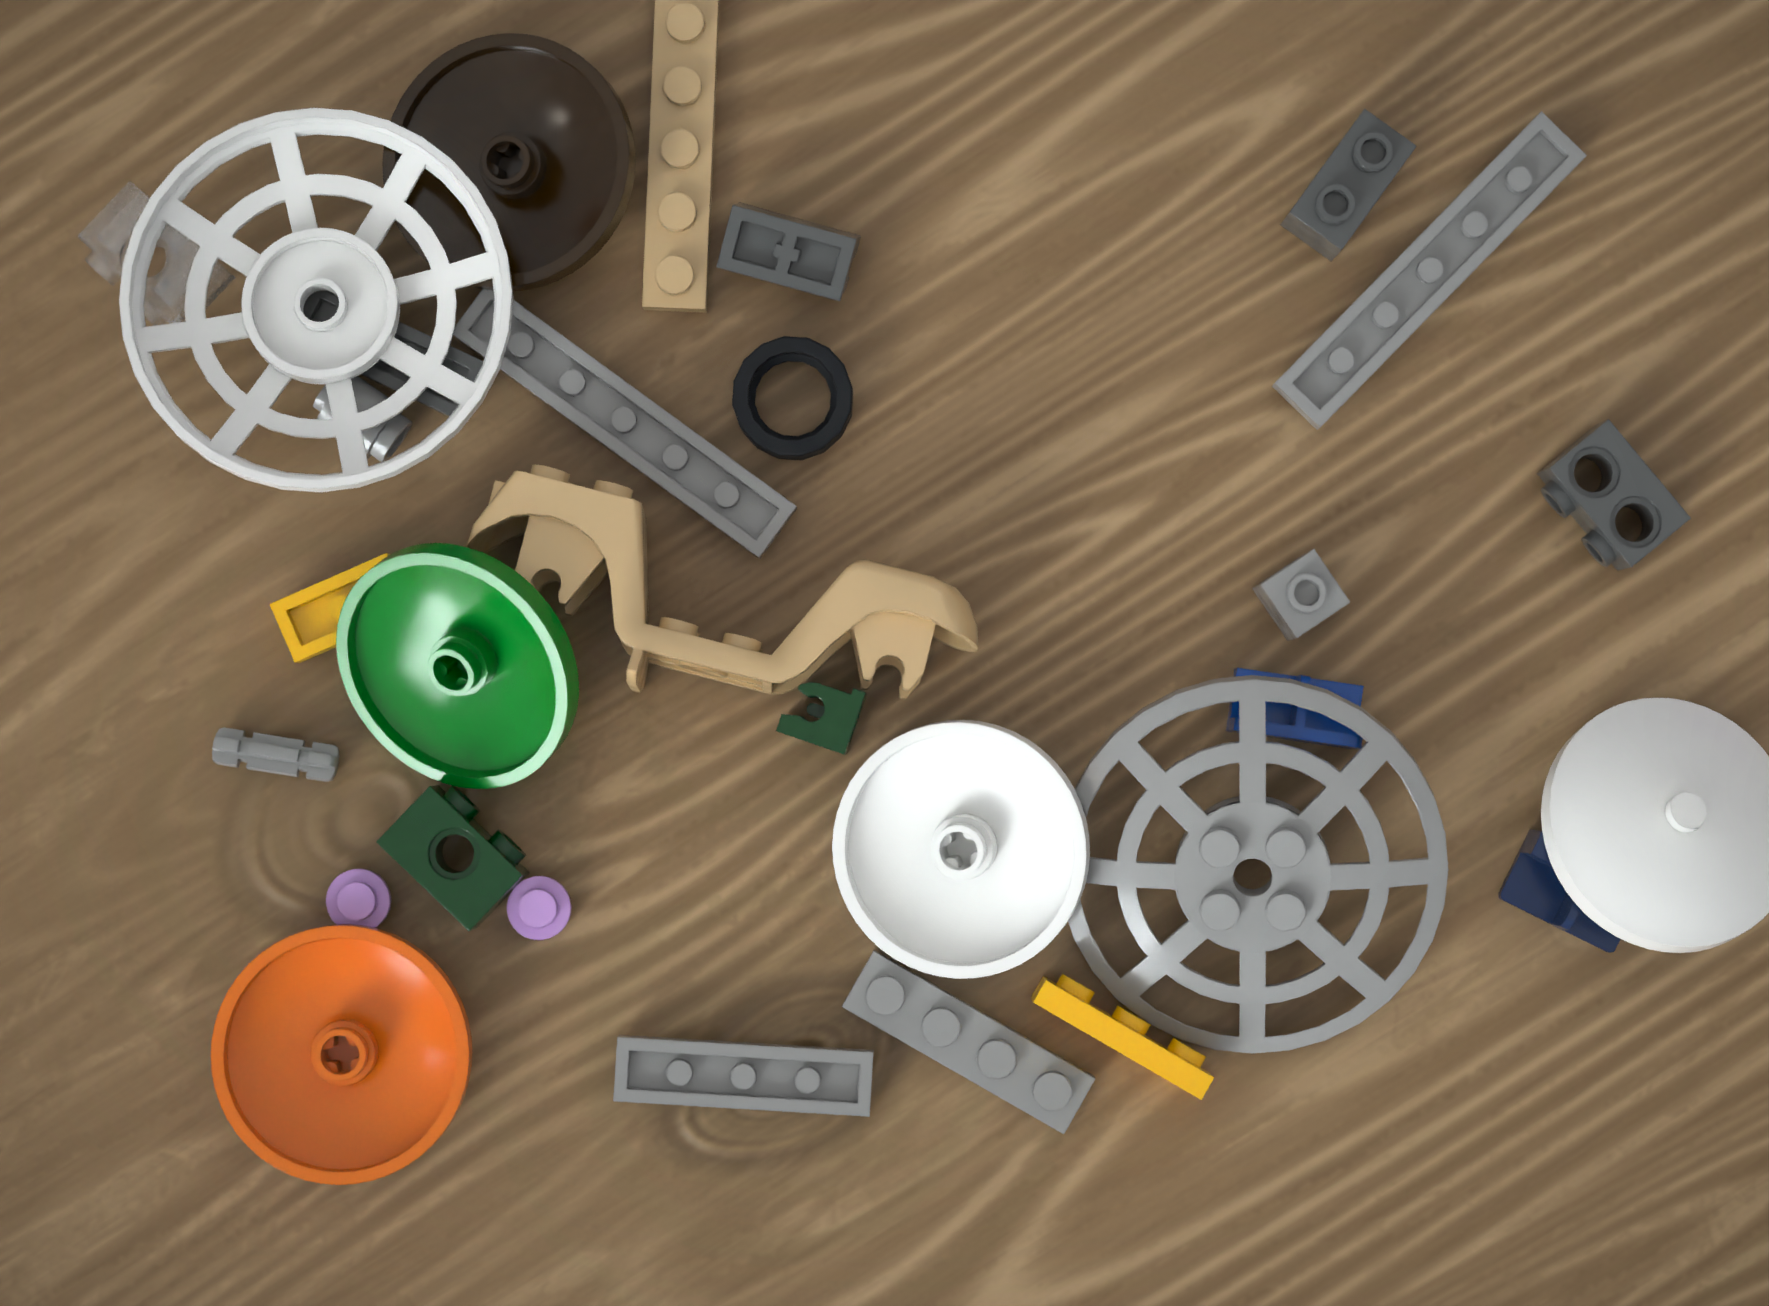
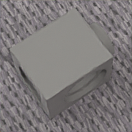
M1315 549L1304 553L1252 588L1287 641L1300 637L1350 603Z

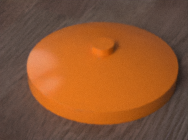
M351 924L327 925L296 933L273 944L253 959L237 976L220 1006L215 1021L211 1041V1071L215 1091L228 1122L247 1147L262 1160L288 1175L305 1181L330 1185L359 1184L388 1176L406 1167L423 1155L445 1133L454 1120L468 1088L472 1068V1036L468 1017L456 988L446 973L423 950L393 933L378 928Z

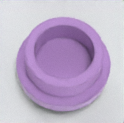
M352 869L343 872L333 880L327 891L326 907L329 916L336 925L351 924L376 928L385 920L390 911L391 894L386 882L375 872L367 869Z
M534 876L527 878L515 886L508 898L507 914L511 925L519 934L529 939L545 940L557 935L565 928L571 916V899L567 890L562 884L550 877Z

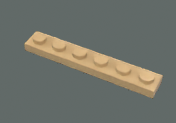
M655 0L642 308L644 310L707 313L720 0Z

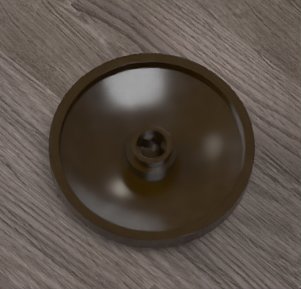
M504 33L488 35L460 44L431 62L415 78L400 99L392 115L391 122L425 138L450 157L478 188L497 222L509 259L513 291H524L546 286L561 280L581 268L608 242L626 211L632 193L636 167L635 142L628 114L621 99L605 77L582 56L555 41L528 34ZM384 146L382 162L384 185L402 155ZM424 169L406 203L414 208L433 229L446 252L449 264L486 253L481 236L464 206L440 179ZM395 221L407 242L428 262L416 240L401 224ZM492 279L471 285L494 291Z

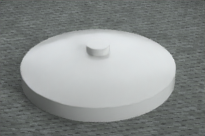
M1643 698L1624 702L1598 714L1582 726L1564 744L1550 767L1544 785L1541 803L1542 833L1546 851L1557 878L1575 904L1590 919L1614 936L1633 945L1661 952L1687 953L1711 949L1727 943L1751 929L1769 913V756L1745 730L1730 719L1705 706L1673 698Z
M947 720L917 727L896 737L871 755L859 768L850 781L836 814L833 828L832 852L835 876L842 898L858 926L871 941L895 960L923 973L946 978L969 979L995 975L1019 966L1038 954L1059 934L1072 917L1085 888L1089 871L1090 839L1085 813L1073 785L1058 764L1045 751L1029 739L998 725L972 720Z

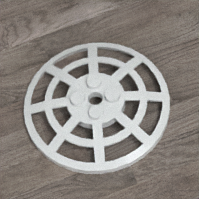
M307 108L275 112L240 123L206 141L175 166L151 195L133 229L122 265L119 307L123 341L134 375L152 407L184 443L210 463L245 480L281 490L328 492L360 488L396 476L429 458L460 432L483 403L501 368L511 332L513 290L509 259L497 222L478 188L450 157L422 136L389 120L352 110ZM310 135L354 137L386 146L402 155L386 184L381 188L371 182L345 175H306L297 137ZM271 143L280 181L268 184L241 199L224 213L216 224H213L182 203L191 190L220 165L252 148ZM424 169L440 179L464 206L481 236L486 253L449 264L446 252L433 229L414 208L406 203ZM320 195L345 197L364 202L372 206L356 234L353 235L337 229L318 228L311 197ZM286 203L292 229L291 234L275 241L261 254L234 238L235 234L254 217L275 205ZM395 221L401 224L419 244L429 262L430 270L396 279L393 278L389 267L379 255L377 249ZM168 224L200 246L194 257L186 284L184 305L186 322L146 327L144 302L147 273L157 241ZM218 259L247 277L242 292V312L206 318L207 290L213 269ZM492 279L495 298L492 334L483 365L474 382L442 365L448 354L455 330L457 309L455 290ZM323 290L334 293L339 299V307L332 318L323 322H315L304 315V304L311 294ZM437 295L436 326L430 346L424 355L394 337L399 323L400 305ZM250 338L260 355L269 363L248 394L239 389L225 373L214 353L212 344ZM192 348L194 358L208 383L228 405L235 409L212 439L197 429L174 403L157 372L151 353ZM379 360L384 361L410 377L388 399L368 410L358 413L352 378L364 373ZM291 379L309 384H325L332 419L298 418L276 412L270 408ZM427 387L459 404L448 419L420 443L387 461L368 466L362 432L375 428L399 415L418 399ZM258 424L271 431L294 437L316 439L336 437L342 472L323 475L284 472L254 464L235 453Z

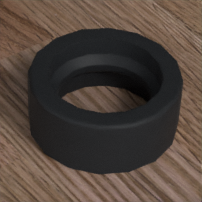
M783 336L761 344L743 360L733 381L732 406L742 432L757 449L777 459L805 460L824 453L842 437L852 417L853 388L845 365L830 348L807 337ZM788 361L803 362L816 368L826 379L831 393L830 409L824 421L813 431L800 436L782 435L771 430L760 418L755 405L756 389L763 375L772 367Z

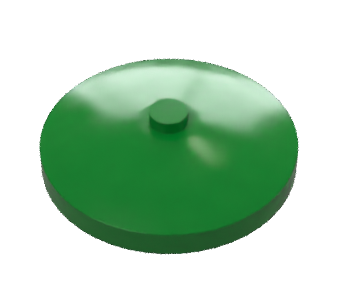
M448 543L418 544L398 550L381 560L356 582L346 597L340 611L336 634L337 660L344 687L357 714L368 730L391 754L404 764L431 779L445 784L471 789H491L516 783L531 775L560 748L567 738L574 723L579 700V676L573 648L565 629L548 602L524 577L511 567L492 556L465 546Z

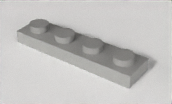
M873 950L842 1004V1007L1062 1134H1065L1096 1079L1090 1073Z
M619 1035L617 1037L613 1101L870 1117L874 1050Z

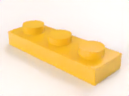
M1063 973L1057 983L1045 976L1041 978L1030 997L1033 1003L1202 1100L1214 1079L1207 1070L1201 1068L1206 1059L1205 1055L1175 1038H1172L1168 1047L1145 1035L1151 1024L1118 1005L1112 1015L1090 1003L1095 994L1093 990Z

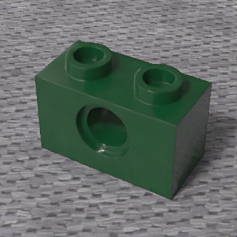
M439 785L429 786L376 842L468 931L478 928L512 892L515 886L530 873L520 864L526 854L501 830L498 829L491 836L473 819L480 810L458 788L452 785L445 792ZM454 834L467 838L474 849L473 861L464 871L450 868L443 858V846L447 839Z

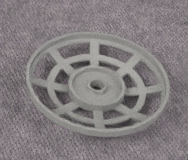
M1256 675L1217 678L1178 689L1143 707L1118 727L1090 759L1075 787L1085 817H1087L1089 807L1102 782L1118 761L1146 789L1137 800L1125 823L1118 846L1117 860L1090 857L1086 883L1117 886L1118 899L1126 924L1137 944L1147 956L1123 976L1119 977L1107 963L1091 935L1081 899L1068 923L1073 938L1093 973L1118 1001L1141 1019L1180 1040L1214 1050L1251 1054L1289 1051L1326 1041L1360 1024L1388 1003L1415 973L1434 939L1445 904L1449 870L1445 830L1433 791L1416 760L1391 730L1362 707L1327 689L1293 679ZM1239 702V741L1226 742L1199 750L1176 762L1166 771L1139 743L1152 730L1184 713L1218 703ZM1266 702L1287 703L1321 713L1352 729L1367 742L1339 771L1331 763L1306 750L1279 742L1266 741ZM1386 761L1401 777L1417 806L1426 836L1428 857L1389 861L1388 847L1380 821L1369 801L1360 791ZM1239 763V796L1223 800L1205 811L1180 787L1186 781L1207 770ZM1266 763L1278 764L1298 770L1319 781L1325 788L1302 811L1284 801L1266 797ZM1161 805L1186 830L1179 843L1175 863L1136 861L1144 830L1154 812ZM1344 806L1352 813L1363 833L1369 853V862L1330 863L1328 849L1319 831ZM1259 859L1265 862L1272 872L1269 881L1258 889L1242 887L1237 883L1233 875L1235 868L1242 861ZM1428 884L1426 905L1416 935L1399 965L1385 980L1361 960L1359 956L1367 948L1380 926L1388 901L1389 888ZM1137 888L1176 890L1180 907L1188 920L1162 943L1155 936L1144 917L1137 895ZM1369 889L1362 917L1351 937L1343 944L1318 921L1326 907L1330 890ZM1206 939L1222 947L1240 951L1239 985L1206 977L1187 967L1181 961ZM1299 939L1324 962L1318 968L1298 978L1266 985V951L1282 948ZM1167 974L1175 982L1200 995L1227 1003L1239 1004V1036L1215 1034L1185 1025L1156 1010L1143 1000L1140 995ZM1338 976L1343 978L1366 998L1350 1011L1320 1026L1288 1035L1265 1037V1004L1280 1003L1305 996L1329 984Z

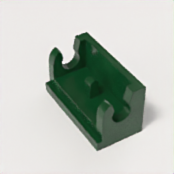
M814 682L799 685L798 690L809 698H819L824 703V706L810 703L806 709L809 715L817 717L819 720L809 722L801 716L782 714L776 731L846 755L867 696L866 692L853 688L852 693L848 694Z

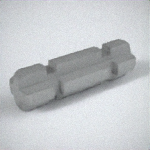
M225 727L218 730L213 741L212 759L218 765L239 768L240 762L247 763L246 768L249 770L299 777V772L301 771L307 772V779L324 782L333 781L338 771L339 748L331 744L313 742L312 748L305 747V740L253 732L252 738L245 737L246 732L244 730Z

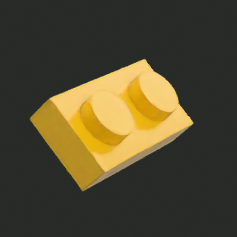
M385 553L270 604L295 663H301L336 647L337 624L346 597L352 587L365 573L391 554Z

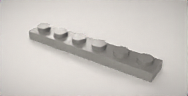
M1541 111L1304 352L1272 387L1316 430L1321 428L1587 155Z
M486 289L481 290L456 324L453 333L456 338L484 358L492 334L495 300L494 291ZM513 300L511 332L500 370L761 559L797 510V506Z

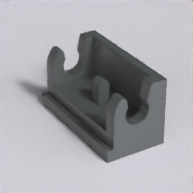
M739 202L732 205L716 267L841 301L842 294L846 291L849 282L848 276L851 264L857 253L861 235Z

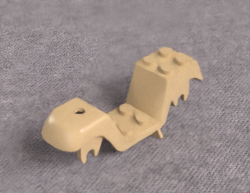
M534 464L530 473L514 471L506 483L495 480L489 505L473 524L466 546L487 553L514 538L524 535L515 571L524 577L539 593L548 583H560L561 587L558 591L559 603L565 605V614L573 616L607 574H609L614 629L628 656L631 657L627 668L626 682L629 688L636 692L643 690L648 666L652 664L771 695L783 694L804 684L830 657L852 640L861 689H869L873 683V675L878 668L892 666L901 675L899 698L906 700L920 684L932 638L961 651L972 653L978 651L977 623L969 602L957 588L933 576L870 560H858L848 565L772 655L762 653V642L731 633H724L722 643L701 638V634L697 633L698 626L673 618L661 617L659 627L649 625L647 519L642 503L632 498L633 490L628 487L601 480L595 481L593 489L574 485L569 482V473L548 466Z

